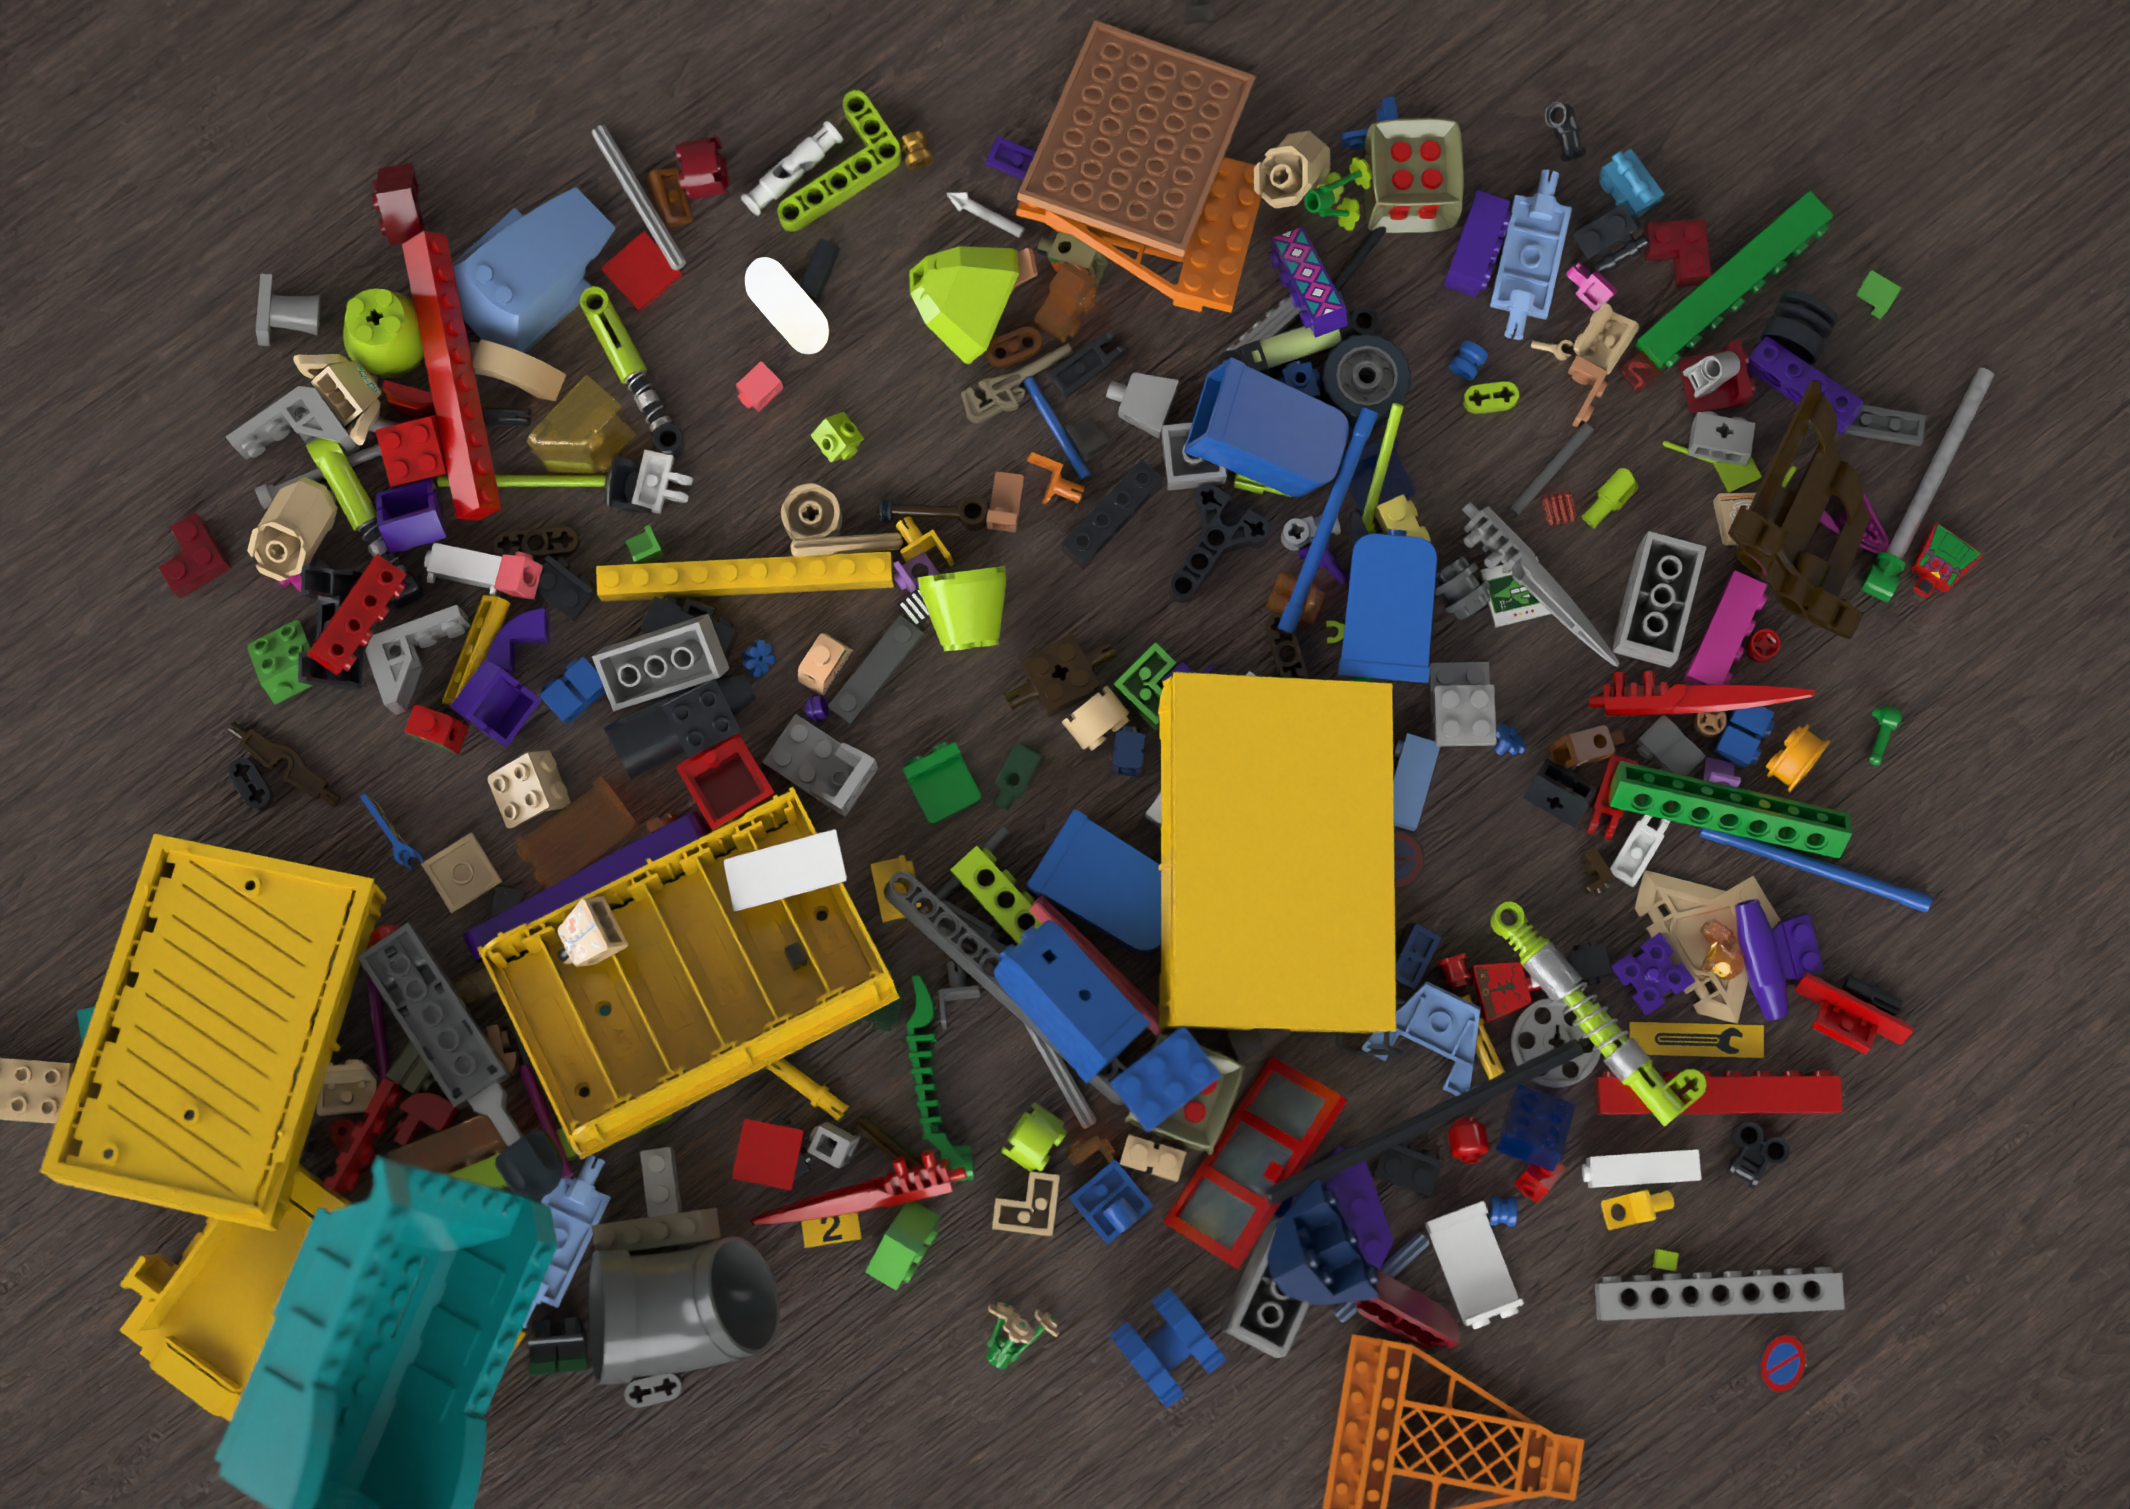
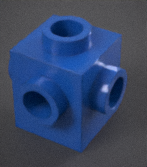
M1295 361L1287 364L1285 369H1282L1281 379L1278 381L1319 400L1320 393L1318 387L1321 386V379L1318 370H1312L1310 362L1303 364L1302 361Z

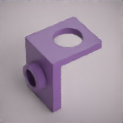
M922 552L903 566L899 561L893 564L896 572L893 578L902 590L907 588L910 594L919 588L918 580L912 576V568L915 565H926L929 569L928 576L940 575L925 552Z
M1705 758L1703 780L1732 787L1739 786L1741 778L1734 776V763Z

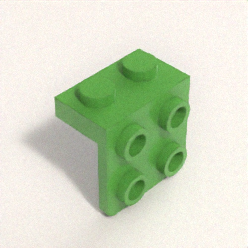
M298 620L284 625L247 646L259 682L275 705L313 686L298 682L299 653L309 652L311 649L304 628Z

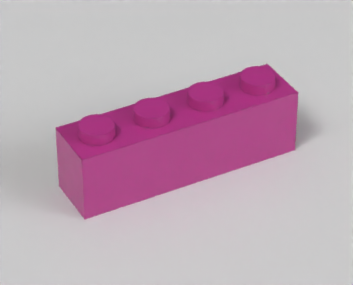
M1736 570L1732 572L1683 681L1692 685H1729L1733 676L1729 672L1733 662H1739L1744 651V647L1740 646L1744 636L1749 637L1756 624V621L1752 620L1756 610H1762L1768 595L1764 594L1767 584Z

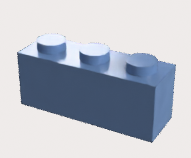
M1408 733L1404 737V741L1398 739L1394 752V757H1398L1396 768H1393L1394 826L1410 831H1415L1418 827L1440 746H1435V741Z

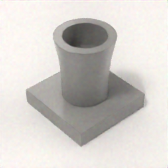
M260 274L256 319L258 345L270 346L272 327L318 335L320 295H275L273 276L270 274Z

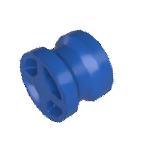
M1492 1195L1489 1209V1224L1497 1226L1499 1223H1505L1508 1227H1515L1517 1197L1501 1199L1499 1196Z

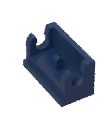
M1417 923L1406 924L1395 946V980L1401 984V987L1413 990L1417 989L1441 939V936Z

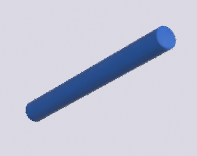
M1033 376L1025 379L1023 384L1079 478L1081 481L1085 480L1091 473Z

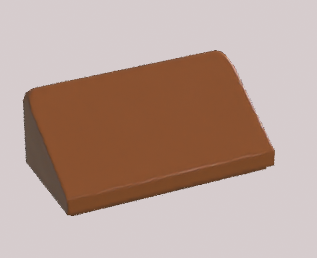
M679 168L653 169L646 177L652 205L667 229L693 222L685 189H682L679 183Z

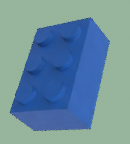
M1183 1026L1110 1082V1085L1144 1130L1149 1133L1220 1078L1221 1073Z

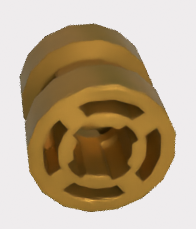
M924 131L906 134L898 140L901 151L906 154L904 160L909 170L923 168L934 161L931 150L927 149L926 144L928 140Z

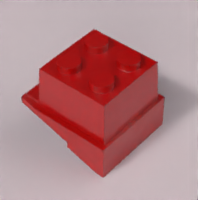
M739 733L675 766L713 832L744 817L745 813L773 799L772 796L775 795Z

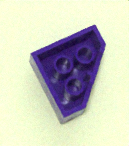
M1336 1146L1331 1156L1346 1149ZM1365 1160L1322 1181L1327 1189L1331 1187L1339 1201L1338 1207L1348 1226L1355 1230L1359 1239L1358 1245L1368 1264L1376 1269H1380L1392 1246L1393 1238Z

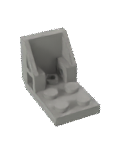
M303 386L296 387L226 436L231 445L246 460L250 457L255 458L261 455L267 445L274 440L280 441L284 439L292 428L301 436L306 444L317 438L339 442L347 455H352L360 450V447L351 439L347 429L315 388Z
M458 605L372 635L365 651L384 706L395 715L408 710L423 671L416 647H430L436 644L439 638L447 635L448 638L460 636L465 633L464 629L471 627L468 616Z
M797 714L794 715L763 761L764 765L844 817L847 816L879 769L874 758L846 743H839Z

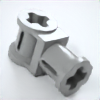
M1322 515L1315 518L1310 516L1287 521L1281 534L1283 546L1288 550L1296 551L1298 548L1312 543ZM1338 517L1331 532L1335 535L1341 533ZM1291 530H1294L1296 534L1301 533L1299 539L1296 540L1295 536H1289Z

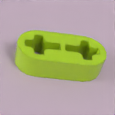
M1506 381L1474 385L1467 389L1463 397V405L1472 414L1509 410L1515 406L1519 398V390L1515 384ZM1503 389H1506L1507 394L1513 395L1508 402H1504L1503 398H1494L1493 396H1499ZM1474 393H1478L1480 398H1489L1482 400L1480 406H1476L1474 401H1469Z

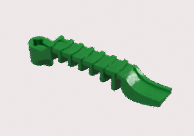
M912 976L916 994V1007L912 1017L906 1023L908 1032L906 1041L907 1045L910 1046L909 1059L913 1064L912 1076L915 1077L916 1081L914 1088L915 1094H918L919 1099L917 1100L918 1110H921L920 1125H923L924 1128L923 1140H929L941 1151V1159L947 1158L951 1169L965 1167L967 1178L957 1181L974 1180L971 1144L952 1146L947 1140L946 1131H939L938 1125H943V1115L929 1116L928 1109L940 1108L939 1098H926V1093L937 1092L936 1082L924 1083L923 1076L934 1075V1067H921L920 1060L934 1059V1050H918L917 1044L937 1042L936 1032L915 1034V1030L928 1027L933 1022L935 1013L931 997L920 976Z

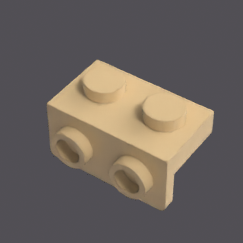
M1604 302L1599 310L1593 313L1590 324L1584 333L1577 337L1574 351L1576 355L1608 371L1607 374L1609 375L1640 327L1636 321L1613 312L1610 304Z

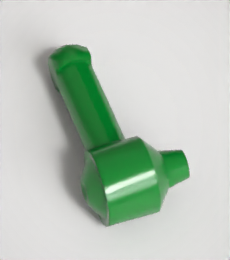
M1885 705L1882 708H1873L1871 715L1877 718L1881 727L1868 761L1874 766L1880 765L1891 732L1902 721L1901 709L1890 705Z

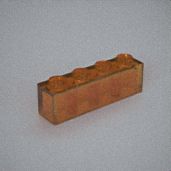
M483 1114L387 1154L391 1160L448 1175L455 1172L454 1168L465 1164L468 1167L483 1161V1156L494 1153V1156L500 1154L508 1145L490 1117Z

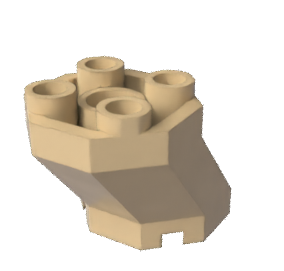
M1310 131L1288 134L1277 148L1268 150L1265 154L1266 159L1262 163L1259 162L1254 167V191L1274 208L1297 205L1309 190L1322 185L1327 179V174L1330 171V148Z
M303 477L285 485L278 491L261 522L252 530L248 546L251 558L255 556L258 562L256 567L260 573L278 581H283L293 575L300 574L302 566L310 563L327 532L333 528L338 509L333 492L328 490L325 485Z

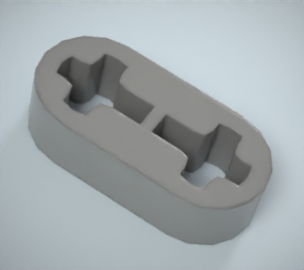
M674 1373L635 1380L626 1387L625 1399L630 1406L635 1408L673 1400L681 1394L683 1382ZM669 1377L670 1382H676L677 1388L672 1389V1395H668L667 1391H656V1386L665 1384V1378ZM636 1385H639L640 1389L651 1388L652 1394L642 1397L643 1402L639 1403L637 1398L632 1399L631 1393L636 1390Z

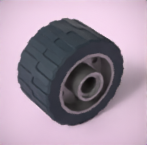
M1369 333L1350 336L1348 339L1339 342L1331 350L1328 359L1325 361L1321 376V398L1324 403L1337 408L1345 415L1349 427H1355L1362 407L1378 413L1373 429L1383 426L1388 422L1392 404L1399 403L1403 405L1411 380L1409 362L1405 358L1403 351L1394 342L1383 338V336L1377 334L1370 335ZM1361 380H1366L1369 383H1363Z

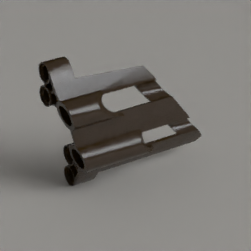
M1813 380L1810 381L1749 509H1746L1747 506H1740L1728 534L1738 544L1735 554L1739 561L1746 568L1760 575L1776 592L1777 600L1786 610L1800 618H1806L1812 624L1847 639H1852L1865 612L1850 605V601L1840 599L1839 596L1871 515L1863 504L1864 491L1857 473L1852 466L1841 460L1833 439L1837 430L1835 411L1827 397L1821 393L1820 381ZM1811 425L1819 437V444L1797 489L1793 491L1786 490L1781 484ZM1833 493L1844 504L1847 519L1827 561L1805 552Z

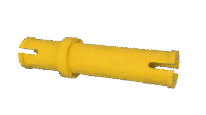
M1470 994L1462 997L1463 999L1473 1003L1470 998ZM1479 1017L1475 1051L1490 1080L1505 1071L1483 1026L1485 1021Z
M781 1058L766 1067L767 1070L773 1072L811 1100L810 1104L812 1106H819L834 1117L836 1121L839 1122L845 1115L844 1112L848 1111L850 1106L828 1092L829 1088L827 1086H820L785 1059Z

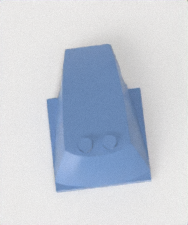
M577 187L558 195L525 216L514 207L452 264L464 322L481 340L504 345L526 354L580 304V296L583 291L592 287L583 278L586 273L585 268L590 260L595 259L614 232V225Z

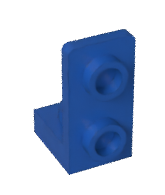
M1383 98L1381 108L1377 109L1378 122L1398 119L1395 98ZM1368 129L1342 133L1341 147H1349L1352 150L1363 148Z

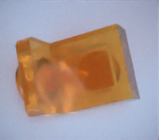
M1096 1135L1088 1142L1084 1138L1076 1142L1069 1148L1072 1153L1067 1156L1075 1167L1099 1150L1110 1164L1114 1161L1111 1155L1115 1153V1150L1106 1137L1100 1140Z

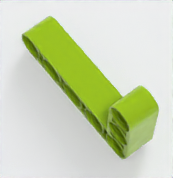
M848 92L843 99V108L846 119L866 148L779 204L778 216L785 230L796 232L900 165L901 149L897 139L863 92ZM855 103L864 106L858 112L851 111L850 107ZM871 126L880 129L874 135H869L865 131ZM886 149L895 151V154L890 158L881 156V153ZM867 164L871 167V170L867 173H859L857 168L860 165ZM837 180L847 182L844 188L837 189L833 187V183ZM814 195L823 197V200L818 204L808 202ZM789 211H797L799 213L798 217L793 220H788L784 216Z

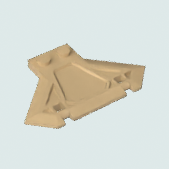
M1644 870L1634 909L1639 917L1648 913L1654 923L1646 928L1650 936L1654 937L1660 932L1674 951V953L1668 956L1673 964L1676 966L1682 962L1696 981L1684 989L1686 994L1694 990L1700 1001L1693 1004L1696 1012L1700 1015L1738 1024L1748 977L1738 943L1735 904L1750 899H1759L1772 929L1781 921L1754 876L1724 891ZM1664 904L1669 915L1664 917L1658 906ZM1715 945L1718 951L1730 958L1728 965H1730L1731 969L1725 977H1720L1707 968V966L1713 967L1716 964L1710 959L1706 961L1708 952ZM1710 981L1716 992L1710 994L1705 983Z

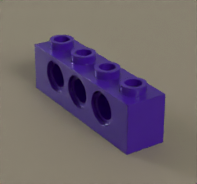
M1768 336L1762 340L1749 356L1747 371L1797 405L1800 404L1810 381H1820L1821 393L1827 397L1835 411L1837 418L1836 431L1841 435L1847 431L1859 416L1863 400Z

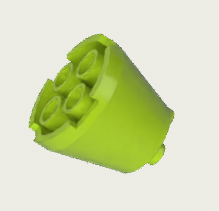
M368 289L349 300L346 306L343 340L346 351L353 361H359L367 372L373 373L379 378L400 377L408 374L420 365L419 362L423 359L424 353L418 328V318L412 298L386 289Z
M1005 566L917 577L919 591L944 651L999 645L998 639L1001 633L1007 581Z

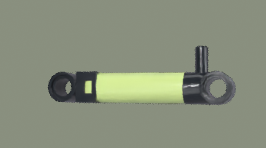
M1337 290L1345 305L1348 326L1316 338L1310 327L1305 328L1303 326L1264 340H1257L1242 345L1235 350H1227L1217 356L1212 361L1211 371L1221 365L1224 360L1232 357L1245 363L1246 366L1262 372L1266 369L1335 347L1339 342L1348 339L1350 336L1362 335V333L1371 334L1378 328L1379 316L1369 306H1360L1349 311L1342 290ZM1357 316L1365 319L1366 329H1361L1357 325Z

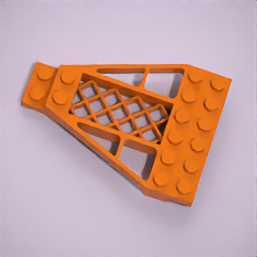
M1224 157L1183 257L1020 200L1016 215L1044 222L1057 231L1072 234L1173 299V305L1198 312H1201L1202 307L1206 306L1231 313L1261 196L1254 191V167L1256 165ZM1112 245L1138 251L1137 259L1134 260ZM1143 253L1183 263L1178 284L1174 285L1140 264Z
M1351 1334L1322 1509H1387L1391 1479L1395 1474L1431 1481L1432 1489L1428 1509H1435L1438 1487L1442 1483L1495 1493L1492 1499L1444 1509H1479L1540 1496L1575 1501L1585 1440L1550 1432L1413 1345ZM1412 1354H1416L1450 1376L1446 1402L1443 1406L1406 1400L1405 1393ZM1455 1381H1459L1505 1410L1507 1417L1501 1418L1454 1409L1452 1398ZM1403 1406L1415 1408L1402 1417ZM1421 1410L1443 1413L1444 1415L1430 1424ZM1418 1412L1427 1427L1415 1436H1412L1403 1422ZM1451 1415L1475 1420L1460 1429ZM1448 1417L1457 1433L1443 1442L1433 1427ZM1482 1421L1502 1424L1504 1426L1491 1435ZM1478 1423L1487 1438L1473 1447L1464 1435V1432ZM1401 1425L1410 1439L1397 1448ZM1512 1426L1521 1428L1520 1437L1516 1434ZM1509 1429L1518 1443L1503 1453L1494 1438ZM1430 1430L1440 1445L1425 1454L1416 1440ZM1461 1436L1470 1450L1456 1460L1446 1445ZM1491 1441L1500 1456L1488 1465H1485L1476 1451ZM1413 1442L1422 1458L1408 1467L1398 1452ZM1443 1448L1453 1463L1438 1473L1429 1457ZM1517 1450L1514 1468L1507 1456ZM1473 1454L1483 1468L1468 1478L1459 1463ZM1395 1456L1400 1461L1404 1469L1393 1467ZM1501 1460H1504L1513 1474L1498 1483L1489 1469ZM1426 1461L1434 1474L1414 1471L1413 1469ZM1456 1466L1465 1480L1442 1475ZM1486 1472L1494 1485L1473 1482V1480ZM1513 1480L1512 1488L1503 1487Z

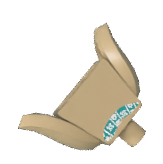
M340 354L295 355L293 360L299 371L304 376L313 379L311 381L312 385L344 427L350 423L348 434L356 444L363 445L367 433L380 414V402L377 398L382 392L378 387L377 376L367 372L359 361H348Z

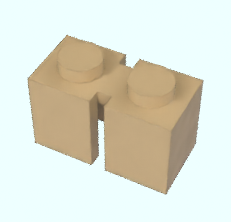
M1128 1135L1119 1165L1144 1173L1147 1166L1153 1167L1151 1175L1178 1182L1186 1152L1161 1144L1157 1150L1153 1148L1155 1142Z

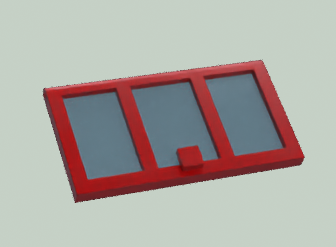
M1271 1056L1222 1130L1213 1146V1153L1205 1156L1163 1223L1238 1270L1282 1203L1281 1201L1275 1205H1270L1265 1198L1264 1190L1304 1169L1348 1100L1339 1093Z

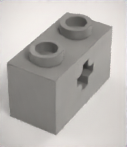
M1698 412L1692 423L1687 455L1745 466L1751 456L1756 423L1749 422L1742 417L1728 418L1719 416L1715 412Z

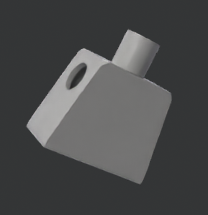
M1132 373L1128 386L1111 381L1106 397L1121 402L1118 416L1121 419L1160 439L1162 425H1165L1178 390L1179 381Z

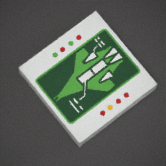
M1504 564L1495 566L1492 569L1480 570L1481 580L1487 579L1491 585L1487 589L1490 594L1488 606L1494 628L1551 614L1523 585L1520 586L1513 579L1512 570L1507 573L1502 570L1505 566Z

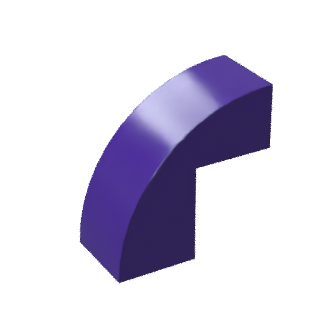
M536 609L523 613L509 621L493 640L487 660L507 673H515L514 644L549 643L548 612L545 609Z

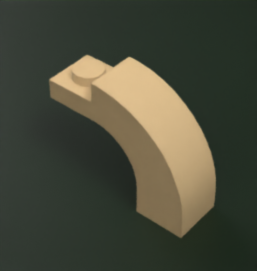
M480 340V343H470L469 349L474 374L508 382L536 398L556 401L566 374L539 359L504 345Z

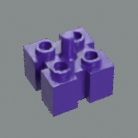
M1660 932L1640 946L1644 953L1634 959L1630 953L1611 966L1624 986L1632 983L1638 993L1632 997L1646 1016L1666 1003L1662 995L1670 990L1677 995L1696 982L1682 962L1676 966L1673 964L1668 956L1674 953V951Z

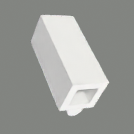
M433 543L432 550H428L425 556L424 565L427 567L428 572L427 582L434 583L435 578H441L490 589L491 596H497L499 590L495 589L494 585L502 557Z

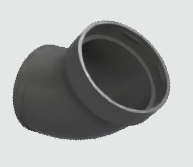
M730 1236L692 1248L657 1254L630 1256L627 1250L594 1251L589 1277V1340L592 1369L598 1385L630 1383L632 1377L685 1372L737 1361L767 1351L776 1338L779 1328L780 1307L773 1276L759 1251L748 1241L740 1237Z

